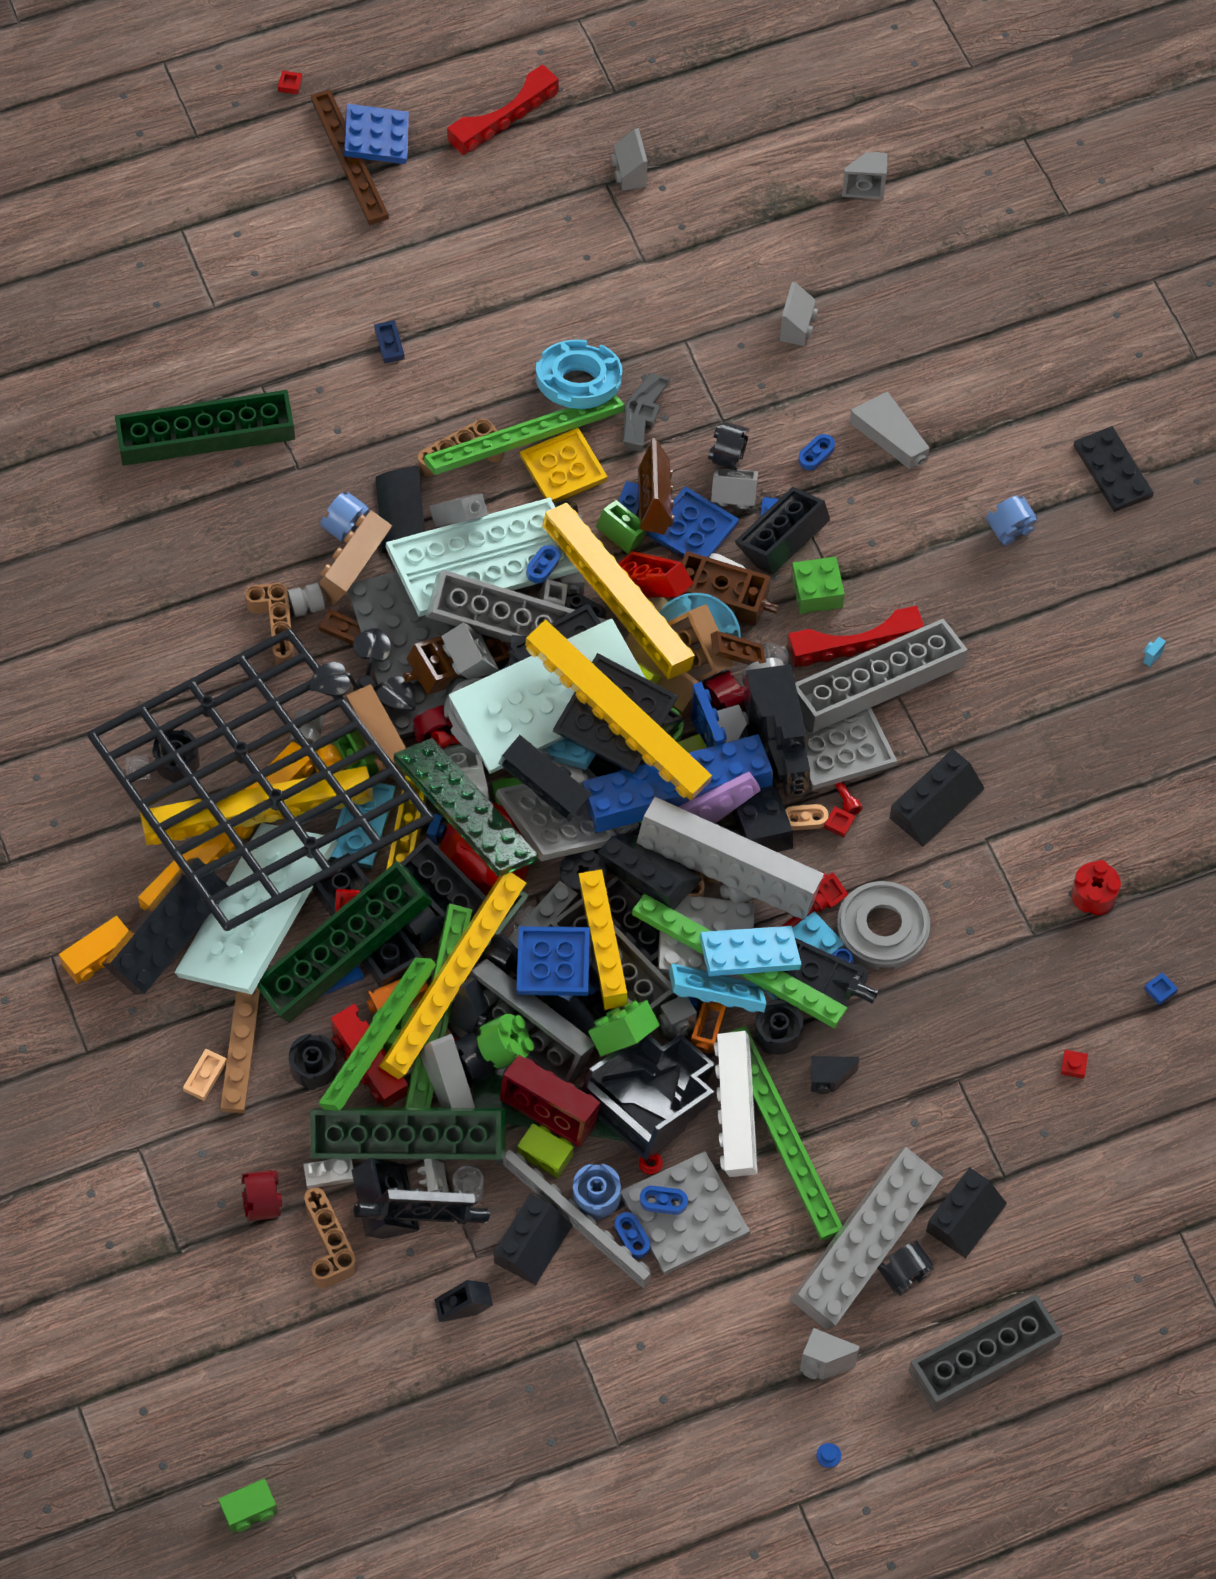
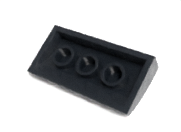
M419 466L396 469L376 476L379 516L392 525L381 541L382 553H388L386 542L425 532Z
M615 876L605 885L613 924L654 964L658 962L660 930L632 915L634 907L642 896L631 885Z

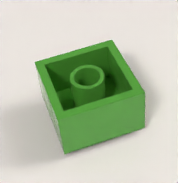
M836 557L792 563L791 578L799 614L843 608L845 593Z
M635 1000L626 1004L622 1010L616 1007L606 1013L607 1016L594 1022L596 1026L588 1032L600 1056H604L638 1043L656 1029L659 1023L647 1000L640 1003Z

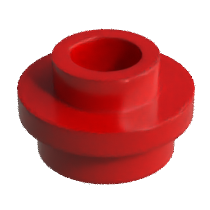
M658 1153L647 1160L642 1157L639 1159V1168L647 1175H655L662 1169L663 1160ZM652 1161L655 1163V1165L653 1167L647 1166V1162Z

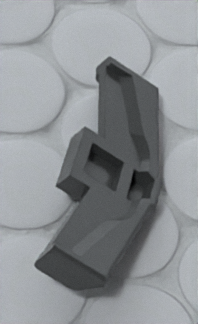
M649 373L633 396L627 400L624 408L623 443L628 449L643 452L645 425L654 426L660 411V405L654 404V402L669 385V378Z

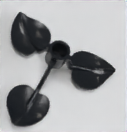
M378 628L363 631L354 640L353 649L356 655L360 658L368 659L366 675L361 676L357 680V684L350 673H345L344 666L337 662H328L320 666L315 671L310 682V691L320 692L328 696H341L345 694L350 688V683L353 685L354 691L371 684L375 693L377 692L380 702L385 706L403 711H414L416 709L415 689L410 681L406 683L403 677L393 676L387 680L386 684L381 682L375 687V681L370 677L373 659L379 662L385 661L391 651V643L388 636Z

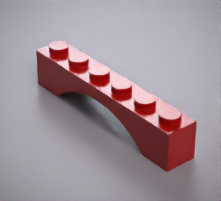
M544 64L540 65L527 74L521 91L509 104L486 115L462 117L447 127L448 141L463 156L468 152L474 151L480 144L489 141L495 134L507 129L510 124L522 119L528 112L538 108L549 98L556 96L559 92V79Z
M916 605L897 609L881 625L856 635L835 636L812 629L788 633L787 646L794 667H806L816 662H829L834 658L851 657L857 653L867 652L924 627Z

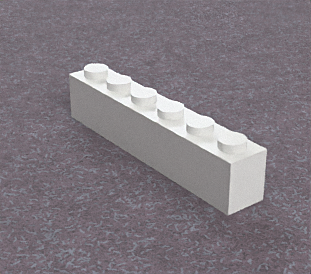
M746 1031L717 1034L718 1042L714 1043L715 1055L719 1056V1064L715 1066L717 1079H720V1087H717V1099L721 1101V1110H718L719 1124H722L723 1132L719 1133L720 1146L724 1148V1155L720 1156L721 1168L725 1170L729 1177L756 1175L758 1173L750 1038Z

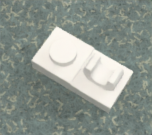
M334 1158L304 1164L307 1189L354 1182L351 1172L353 1169L352 1159Z
M425 1159V1167H420L417 1171L422 1175L426 1174V1178L419 1181V1183L427 1187L428 1192L442 1190L448 1193L444 1163L436 1159Z

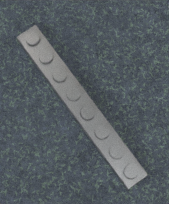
M510 1149L506 1152V1156L503 1158V1165L542 1200L551 1204L576 1230L643 1289L650 1283L651 1273L645 1263L642 1261L638 1263L632 1257V1253L625 1246L620 1247L607 1230L602 1231L596 1226V1221L587 1214L585 1216L580 1212L578 1205L573 1200H567L563 1197L561 1190L556 1185H550L546 1182L543 1174L538 1169L530 1168L521 1154H515Z

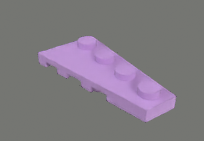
M747 772L679 806V808L715 824L761 790L752 774Z

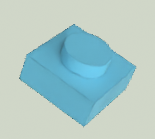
M1158 637L1154 643L1149 642L1143 652L1145 653L1143 663L1151 668L1163 653L1166 641Z

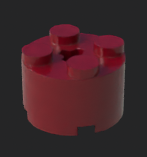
M730 670L720 672L702 682L704 690H709L712 709L716 708L719 711L739 705L743 712L744 687L739 686Z
M444 705L426 710L422 714L417 715L413 720V733L422 754L427 758L429 756L433 757L432 749L434 748L431 744V735L434 731H445L449 735H453L451 732L453 725L449 716L445 718Z
M277 1170L242 1173L241 1184L246 1186V1188H243L242 1200L245 1216L248 1217L247 1221L272 1219L281 1216L282 1196L281 1193H277V1185H279Z

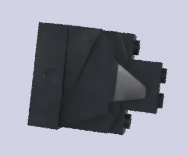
M787 664L746 670L743 712H746L749 719V725H747L748 736L746 737L759 734L771 768L779 782H783L785 796H799L807 793L811 771L805 747L807 735L792 666Z
M648 1034L638 1043L615 1051L591 1067L581 1091L594 1096L600 1102L597 1118L643 1159L647 1160L684 1132L688 1122L708 1107L714 1091L704 1082L709 1079L715 1063L681 1034L664 1046L660 1045Z

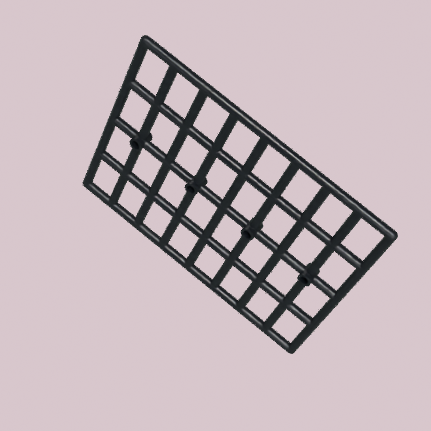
M286 629L87 733L90 742L224 931L236 928L434 820L431 811L342 695L332 696L333 700L292 720L281 705L309 691L311 680L276 698L264 682L304 661L313 673L320 667L292 629ZM288 639L299 654L258 675L248 659ZM238 664L250 678V680L215 698L205 695L198 686ZM257 687L267 702L225 723L215 707ZM190 689L201 705L159 726L149 710ZM340 707L351 723L310 744L299 730V727ZM271 710H274L284 726L249 744L239 742L232 730ZM202 714L205 717H210L218 727L178 749L173 746L165 733ZM140 715L151 731L109 752L98 736ZM357 730L369 746L327 767L316 751ZM291 733L301 746V749L260 770L249 754ZM224 735L234 749V752L193 773L182 757ZM157 738L168 754L125 775L115 759ZM375 753L386 769L345 791L334 777V774ZM306 756L309 757L319 771L284 791L274 789L266 778ZM174 761L184 775V778L142 799L132 783ZM235 761L244 763L252 775L212 796H209L199 782L200 779ZM393 777L404 793L362 814L351 798ZM325 779L336 793V796L294 817L284 801ZM258 782L269 799L227 820L216 804ZM191 785L202 801L159 823L149 809V806ZM410 800L422 817L380 838L369 822ZM341 803L345 805L354 820L318 839L312 836L309 837L301 826ZM269 808L279 811L287 821L246 844L243 843L233 829L235 826ZM208 809L219 825L176 847L165 830ZM361 827L372 844L330 866L319 851V848ZM293 830L304 846L261 868L251 854V851ZM225 832L236 849L193 871L183 857V854ZM304 856L311 859L314 858L322 871L279 893L268 877ZM243 857L253 871V874L211 896L200 881V878ZM260 881L271 898L228 920L217 903Z

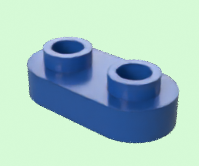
M827 434L816 436L800 451L799 465L805 470L816 469L834 452V439Z
M545 545L538 550L527 565L526 576L531 582L542 583L547 580L559 564V549L552 545Z
M647 1186L640 1193V1205L649 1212L679 1215L687 1209L688 1197L680 1189ZM649 1198H654L656 1202L649 1203L647 1200ZM673 1201H678L680 1205L673 1206L671 1203Z
M629 1212L618 1215L615 1220V1231L623 1246L629 1249L633 1258L641 1259L645 1257L650 1250V1241L638 1218ZM627 1224L630 1225L631 1228L629 1230L623 1229V1226ZM635 1245H640L642 1249L635 1250L633 1247Z

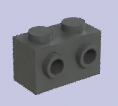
M678 997L660 1006L658 1030L661 1036L667 1038L670 1042L680 1034L686 1039L693 1034L697 1012L688 997Z

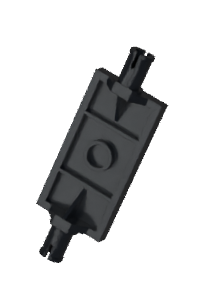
M795 938L801 967L800 970L784 971L785 973L844 1006L847 1005L850 998L854 995L871 1004L874 1003L879 990L860 983L864 969Z
M390 1188L376 1199L374 1203L357 1202L353 1208L356 1218L361 1217L374 1220L456 1221L458 1224H466L467 1222L486 1223L490 1218V1212L487 1208H471L475 1204L474 1194H466L463 1191L446 1193L442 1190L426 1192L421 1191V1189L406 1191L399 1188Z

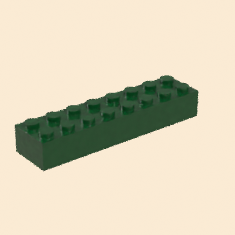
M288 390L114 415L123 466L295 440Z
M396 861L263 974L257 987L278 1016L290 1023L433 901L408 869Z
M316 1107L310 1110L311 1158L503 1159L506 1156L505 1108L343 1107L340 1111Z

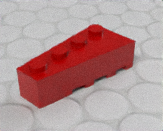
M632 551L618 563L628 573L629 578L634 584L640 587L646 598L679 597L685 594L688 588L694 584L683 563Z
M355 1003L331 1017L333 1034L331 1041L337 1050L342 1049L345 1054V1061H347L369 1028L366 1020L361 1022L358 1018L359 1009ZM383 1047L360 1082L364 1086H369L371 1089L370 1094L377 1104L381 1103L384 1108H387L407 1095L408 1084L403 1077L397 1079L379 1067L386 1055Z

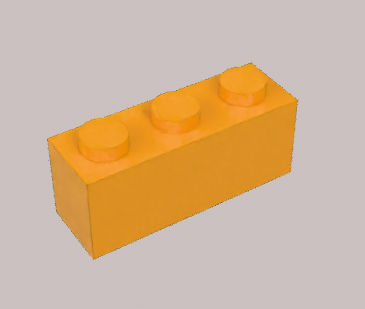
M116 915L59 954L61 965L77 984L89 980L96 971L105 968L102 962L129 930Z

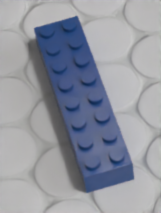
M759 734L689 753L712 775L710 783L695 798L747 772L752 774L760 788L772 786L773 770ZM648 764L639 766L634 775L622 770L582 781L583 787L591 793L586 805L596 833L643 821V817L654 797L677 807L691 801L687 797L683 798L675 789L676 786L670 781L666 782L659 775V770Z

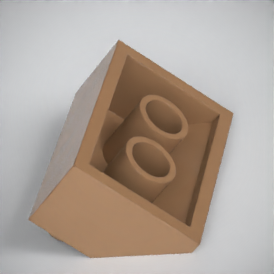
M707 604L690 610L667 622L679 634L684 644L692 650L694 654L692 667L686 673L698 682L735 666L733 660L713 655L710 634L719 631Z

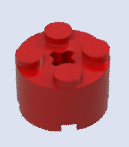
M1103 860L1090 862L1080 867L1075 875L1072 886V901L1075 906L1084 913L1090 912L1094 913V915H1102L1109 912L1117 901L1121 887L1118 873Z

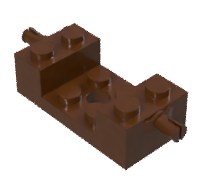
M686 551L682 563L694 584L688 588L685 594H709L724 602L730 609L735 610L737 621L756 626L759 616L764 610L777 614L779 605L767 602L771 576ZM723 580L727 585L725 587H718L715 583Z
M481 634L498 669L504 668L510 659L507 652L508 645L505 642L502 643L499 639ZM439 636L414 644L406 658L413 671L404 673L403 679L406 683L417 679L422 684L427 695L447 689L452 679L463 675H458L453 669L452 663L454 661L451 656L449 657L443 649L445 643L442 637Z

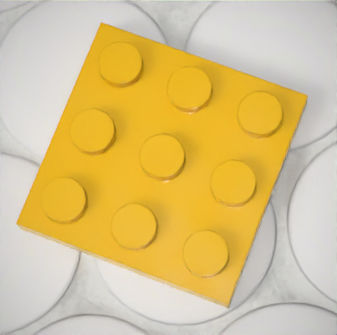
M579 428L520 451V457L544 499L551 498L552 502L564 500L607 482L608 476Z

